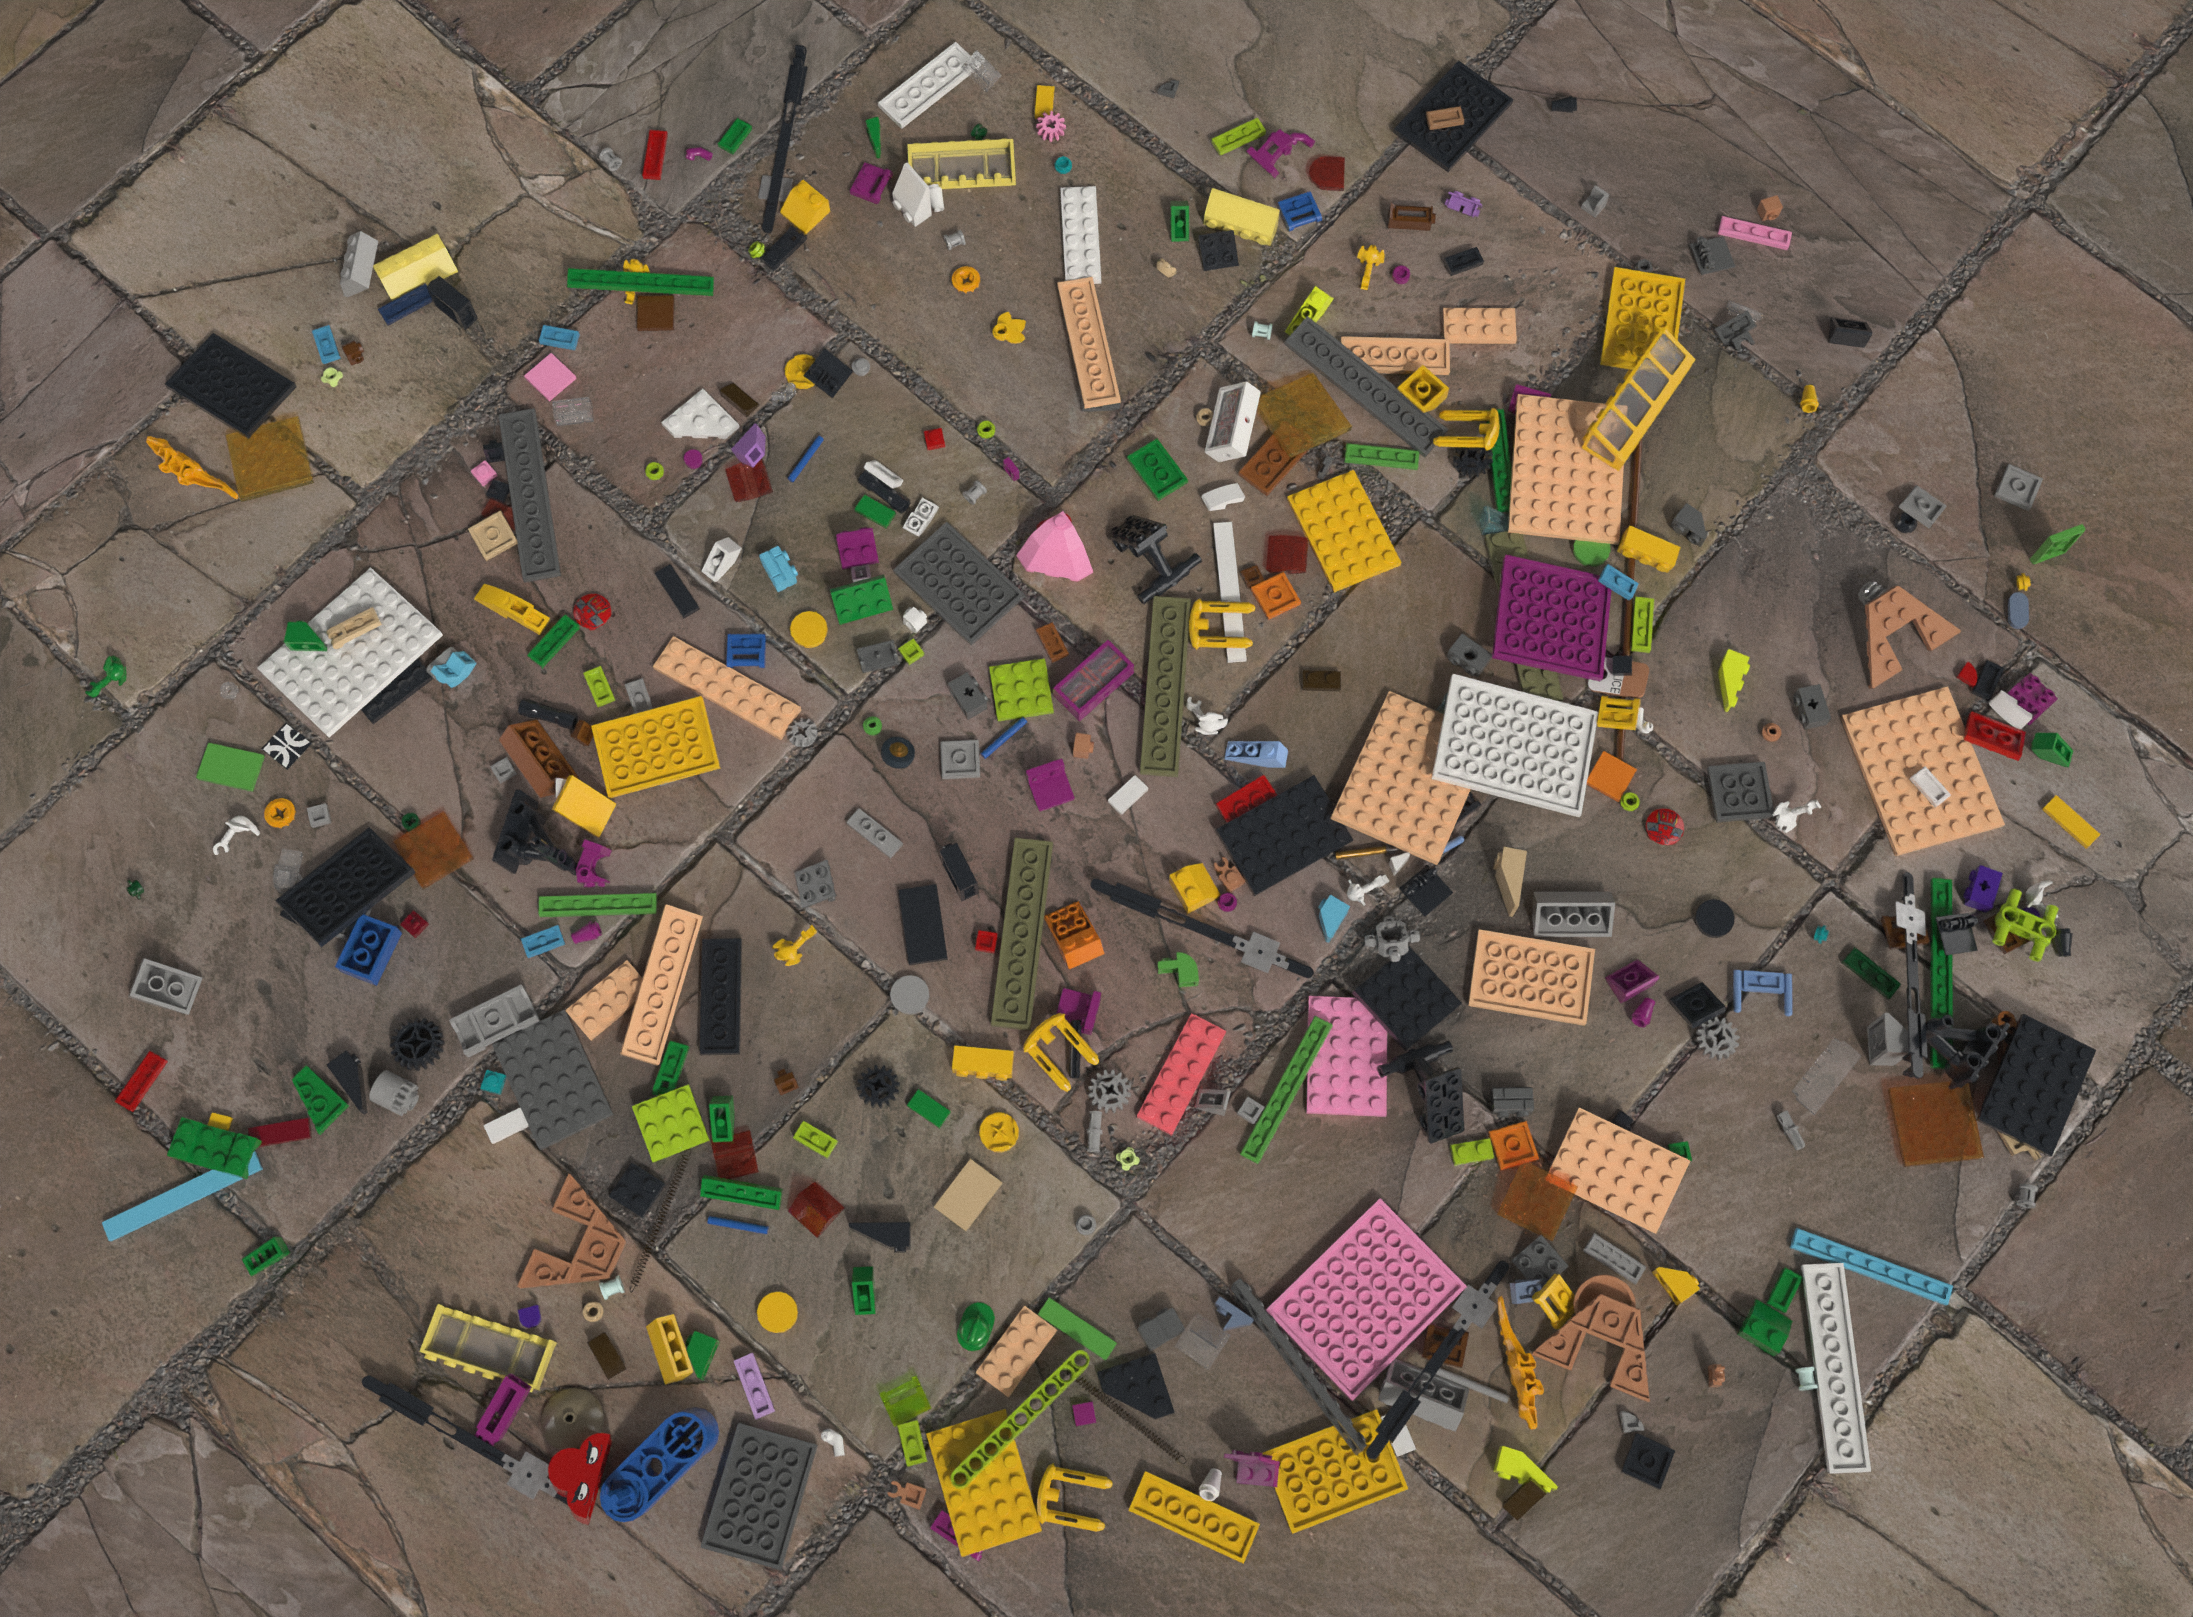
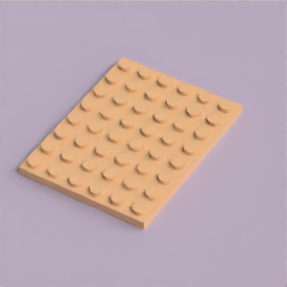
M1522 394L1517 395L1508 533L1619 544L1624 465L1620 471H1617L1582 449L1585 442L1582 439L1592 421L1597 422L1596 416L1602 408L1606 409L1607 406L1605 404ZM1615 405L1626 416L1627 406ZM1611 409L1597 430L1618 451H1621L1625 445L1626 424ZM1594 436L1587 447L1614 462L1615 456Z
M1948 687L1852 712L1840 717L1895 856L2000 828L2005 825L1971 743L1964 740L1966 729ZM1925 766L1951 794L1949 798L1936 808L1909 780Z
M1389 691L1331 819L1438 865L1471 790L1431 779L1444 714Z

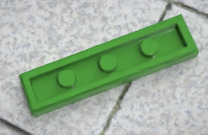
M1346 444L1345 463L1418 469L1419 451Z
M1048 1298L1038 1313L1039 1317L1105 1361L1117 1345L1115 1341L1051 1298Z

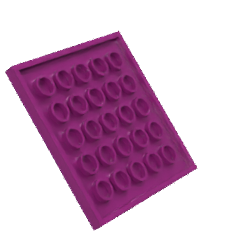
M1505 555L1503 557L1492 658L1601 682L1604 673L1612 590L1598 582L1600 575Z

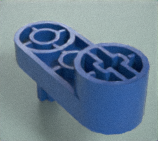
M693 1407L668 1417L603 1483L600 1492V1502L606 1515L615 1521L628 1522L647 1513L703 1456L713 1450L719 1437L718 1423L714 1416L706 1409ZM683 1416L690 1417L692 1420L684 1423L686 1420ZM699 1424L700 1426L688 1437L690 1440L683 1442L681 1445H679V1443L690 1433L689 1430L696 1427ZM694 1447L692 1450L695 1453L687 1452L686 1450ZM653 1457L658 1458L662 1463L663 1468L660 1474L654 1472L651 1468Z

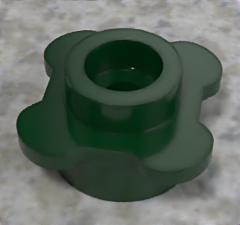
M127 880V892L131 897L136 896L140 900V895L144 893L143 887L137 880L132 882Z

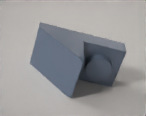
M1545 1278L1515 1280V1282L1510 1283L1512 1304L1533 1302V1294L1540 1291L1547 1283V1280Z
M1219 1297L1215 1303L1218 1313L1224 1317H1227V1315L1231 1317L1223 1331L1251 1326L1254 1321L1253 1318L1222 1297Z

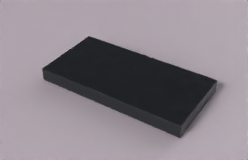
M937 884L898 890L909 966L948 960Z

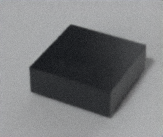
M1613 656V676H1632V656Z

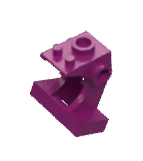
M1279 129L1268 136L1267 141L1258 151L1251 146L1246 152L1275 179L1279 172L1274 167V164L1281 155L1291 154L1292 138L1289 134ZM1276 144L1279 148L1271 155L1268 150Z
M584 839L582 844L584 849L576 868L577 883L582 884L585 888L595 887V884L605 887V883H610L611 881L600 878L596 874L595 866L599 859L606 856L610 857L612 850Z

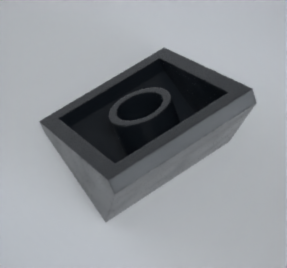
M1831 317L1829 343L1865 348L1873 333L1867 322Z

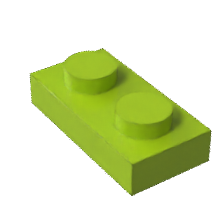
M601 666L583 673L598 708L616 701Z
M805 1121L802 1122L793 1136L794 1140L827 1159L838 1143L836 1139Z
M1490 1138L1450 1146L1454 1166L1494 1159Z
M918 1420L897 1425L907 1467L928 1462Z

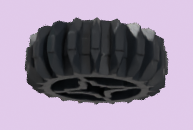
M415 1018L414 1023L408 1019V1025L406 1026L400 1023L402 1029H395L397 1036H391V1039L395 1041L390 1044V1047L394 1049L391 1051V1055L396 1056L394 1060L397 1063L400 1062V1066L403 1068L407 1066V1069L410 1071L413 1067L416 1071H419L421 1066L427 1069L428 1063L433 1066L435 1063L432 1060L434 1058L440 1059L437 1053L444 1052L439 1047L445 1045V1042L440 1040L444 1037L443 1033H439L440 1028L435 1026L433 1021L428 1023L426 1018H423L422 1021L419 1018ZM421 1030L430 1032L432 1040L423 1038ZM412 1033L411 1037L405 1040L406 1037ZM417 1041L421 1042V1044L418 1045V1047H414V1044ZM403 1049L412 1050L414 1059L406 1057ZM429 1049V1051L423 1056L424 1051Z

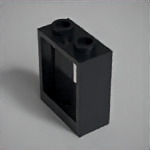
M438 276L426 287L434 305L465 331L478 319L470 300L442 277Z
M949 843L943 846L942 850L939 851L941 863L961 902L979 894L978 882L958 844Z

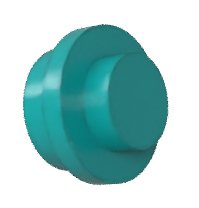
M1062 156L1056 160L1055 170L1058 173L1067 174L1071 171L1072 162L1069 158Z
M1826 925L1817 926L1814 940L1818 941L1819 944H1822V941H1827L1829 930H1826Z

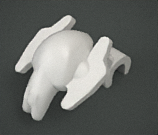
M1192 697L1187 699V709L1193 711L1199 719L1200 727L1195 728L1197 732H1201L1203 735L1218 734L1217 730L1227 725L1228 719H1223V716L1220 714L1208 712L1204 715L1200 709V700L1197 704L1191 702Z
M1814 799L1803 806L1791 809L1787 807L1789 805L1788 801L1785 803L1781 802L1773 812V816H1776L1775 827L1781 831L1784 826L1783 832L1787 833L1796 826L1797 815L1806 812L1812 814V810L1814 808H1821L1818 800Z
M235 816L225 822V824L229 825L230 829L227 830L228 832L225 833L222 840L213 847V852L215 855H218L219 846L224 847L225 852H229L228 843L235 832L251 830L257 836L260 832L256 825L245 816Z
M1380 875L1374 881L1362 887L1358 883H1353L1350 879L1348 880L1350 886L1347 890V896L1350 900L1358 901L1365 906L1364 893L1387 884L1389 879L1386 875Z
M2051 880L2041 881L2029 887L2025 893L2027 907L2036 905L2035 907L2038 908L2037 910L2040 911L2042 916L2046 909L2041 902L2043 890L2053 883Z

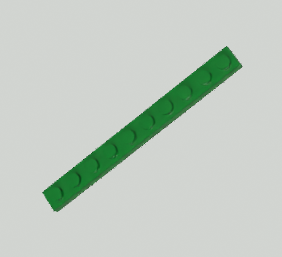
M1931 879V1019L1942 1018L1945 1015L1953 1018V955L1945 956L1936 922V917L1952 915L1951 879ZM1945 1039L1953 1046V1040ZM1930 1045V1068L1945 1069L1947 1059Z

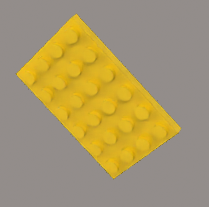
M1614 267L1600 365L1633 370L1634 367L1632 365L1637 357L1642 358L1643 354L1641 352L1644 347L1650 343L1654 333H1659L1663 327L1678 341L1685 287L1684 278ZM1663 334L1658 346L1676 357L1677 348ZM1654 350L1651 355L1673 375L1675 362ZM1648 358L1639 369V371L1645 370L1647 373L1664 375Z
M1354 470L1287 496V501L1333 592L1401 566L1402 562Z
M702 696L591 726L609 799L721 769Z
M1006 1409L926 1434L961 1558L1042 1532L1015 1440L966 1488L959 1490L951 1484L952 1472L1008 1418ZM1003 1429L1000 1432V1437L1003 1439H1009L1012 1435L1008 1429ZM994 1444L986 1445L985 1452L987 1454L995 1453L996 1446ZM975 1458L970 1461L969 1465L972 1469H978L981 1466V1461ZM959 1473L954 1477V1481L957 1484H963L966 1481V1476Z
M1377 1409L1351 1419L1352 1426L1364 1436L1365 1443L1367 1444L1365 1449L1358 1455H1355L1334 1426L1263 1452V1455H1270L1272 1460L1279 1461L1277 1487H1274L1291 1534L1408 1490L1390 1441L1376 1459L1371 1460L1366 1455L1368 1447L1378 1435L1375 1430L1382 1421Z

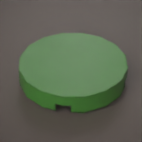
M1575 540L1573 545V554L1576 560L1582 565H1589L1591 567L1602 565L1608 559L1611 551L1610 544Z

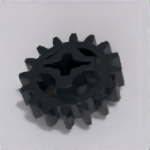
M1483 447L1455 448L1457 454H1453V463L1457 472L1461 471L1462 476L1468 474L1469 478H1471L1475 474L1476 477H1479L1480 472L1486 474L1485 468H1491L1490 463H1493L1492 450L1486 451Z
M875 1065L874 1070L868 1067L867 1074L861 1073L863 1080H857L858 1084L861 1085L857 1087V1091L862 1092L859 1098H865V1105L871 1102L872 1108L878 1104L879 1108L882 1109L884 1103L890 1106L889 1100L896 1101L894 1094L900 1093L896 1089V1087L900 1086V1082H895L898 1079L897 1074L892 1076L893 1070L889 1069L886 1071L885 1065L881 1069H878V1066ZM886 1077L890 1079L892 1086L885 1082ZM881 1083L883 1088L876 1090L875 1086ZM865 1088L871 1090V1097L866 1093ZM887 1094L886 1097L880 1099L881 1096Z

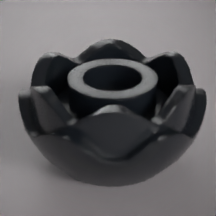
M1906 512L1898 513L1894 519L1895 528L1905 534L1912 533L1918 524L1917 520Z

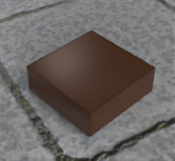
M1257 564L1240 571L1247 589L1264 581Z

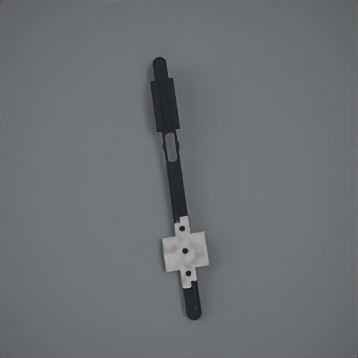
M795 45L796 54L795 58H793V65H790L783 101L786 105L783 111V122L772 176H762L758 196L759 199H767L762 226L765 233L773 231L778 202L786 201L793 179L783 178L794 117L796 116V107L801 105L808 67L804 66L807 49L801 45ZM793 102L794 109L791 122L785 123L788 104Z
M1905 872L1902 875L1903 897L1901 900H1903V904L1896 901L1897 926L1905 928L1907 967L1906 993L1909 1053L1902 1057V1060L1911 1063V1066L1903 1071V1075L1911 1078L1914 1076L1920 1079L1923 1077V1058H1927L1925 1014L1920 1013L1917 933L1926 936L1925 912L1915 908L1914 879L1911 873ZM1911 989L1915 992L1916 1013L1912 1010Z
M1093 879L1090 883L1091 888L1097 891V895L1105 894L1113 902L1154 919L1157 916L1169 923L1184 927L1244 952L1241 962L1268 973L1273 964L1307 979L1311 978L1314 974L1311 967L1276 953L1280 942L1253 932L1250 941H1247L1181 914L1175 909L1160 905L1162 900L1117 882L1116 886L1099 879ZM1158 909H1164L1185 919V923L1181 924L1159 915L1157 911Z
M1506 1261L1498 1262L1479 1291L1468 1285L1452 1308L1461 1314L1460 1318L1418 1378L1414 1380L1408 1392L1406 1390L1402 1391L1375 1431L1378 1435L1366 1451L1369 1459H1376L1389 1441L1393 1443L1420 1405L1419 1397L1427 1390L1428 1384L1470 1324L1473 1322L1482 1329L1498 1305L1491 1301L1489 1297L1509 1270V1264ZM1423 1373H1429L1430 1379L1419 1395L1413 1398L1410 1395L1411 1390Z
M370 1375L362 1379V1385L380 1396L378 1401L421 1426H424L425 1423L429 1424L438 1432L448 1435L513 1473L507 1482V1485L531 1499H534L539 1489L568 1505L567 1498L559 1495L554 1490L550 1479L546 1478L548 1476L549 1464L528 1452H525L519 1462L453 1424L447 1418L434 1413V1407L390 1382L386 1385ZM435 1415L456 1428V1433L451 1435L429 1422V1417Z

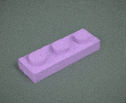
M754 1353L734 1360L755 1419L757 1420L775 1412Z

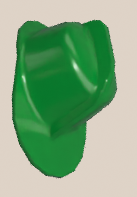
M977 1302L966 1308L957 1331L958 1342L962 1348L968 1351H978L986 1346L995 1321L994 1312L990 1306Z

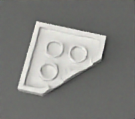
M704 389L700 390L661 422L662 426L674 438L692 436L693 438L718 437L719 439H726L740 428L739 424Z

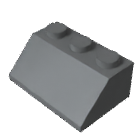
M361 231L351 235L347 240V252L344 255V266L340 274V285L344 296L347 298L368 289L372 275L378 240Z
M1889 1013L1882 1014L1867 1026L1870 1065L1894 1066L1902 1060V1057L1909 1053L1908 1031Z

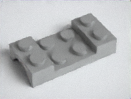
M521 984L449 1021L461 1042L464 1054L469 1058L485 1050L486 1046L520 1029L523 1030L539 1022L540 1019L525 988Z

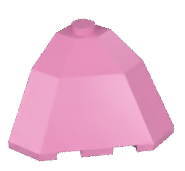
M1064 511L1048 519L1034 531L1016 555L1024 569L1028 572L1045 573L1047 576L1069 578L1071 581L1076 582L1093 573L1084 545Z

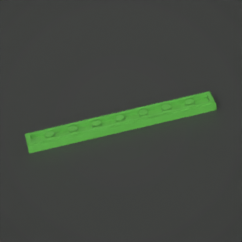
M1314 1016L1242 1149L1241 1156L1259 1164L1333 1027L1331 1023Z

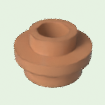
M1774 723L1766 724L1762 729V736L1766 741L1775 742L1781 737V729ZM1769 730H1773L1775 734H1771Z

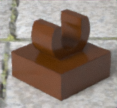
M579 720L574 725L575 730L570 736L583 746H589L593 738L592 727L587 722Z
M785 1069L777 1071L779 1077L774 1079L780 1095L799 1088L793 1072L787 1074Z

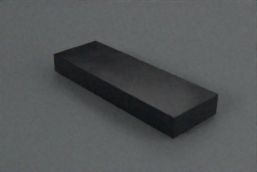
M671 564L654 573L683 619L700 610Z

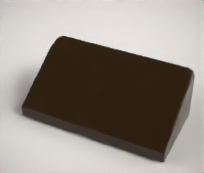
M734 383L719 390L721 397L746 418L759 407L755 400Z

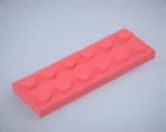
M1191 1013L1137 1114V1118L1172 1136L1226 1031Z

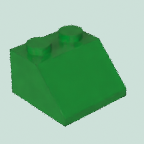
M1756 1299L1737 1335L1768 1354L1775 1356L1783 1348L1793 1321Z

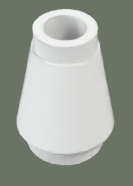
M938 184L929 185L930 202L934 212L943 211L942 188Z
M1212 1468L1200 1485V1496L1203 1499L1213 1501L1219 1496L1222 1476L1220 1470Z

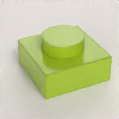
M914 638L898 648L899 653L908 665L924 656L923 650Z

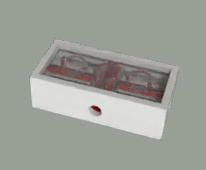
M1247 381L1219 389L1205 448V453L1218 462L1246 456L1261 391Z

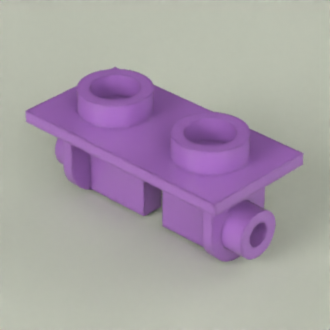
M1458 191L1448 193L1451 198L1446 199L1445 205L1447 208L1459 212L1461 206H1464L1463 214L1473 218L1474 216L1478 217L1480 213L1478 207L1482 209L1479 199L1470 197V199L1463 197L1464 194Z

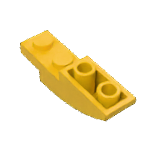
M484 584L474 600L507 619L509 617L538 635L542 633L550 621L549 617L534 609V605L491 585Z

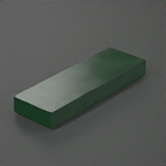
M1855 947L1841 962L1888 1000L1902 985Z

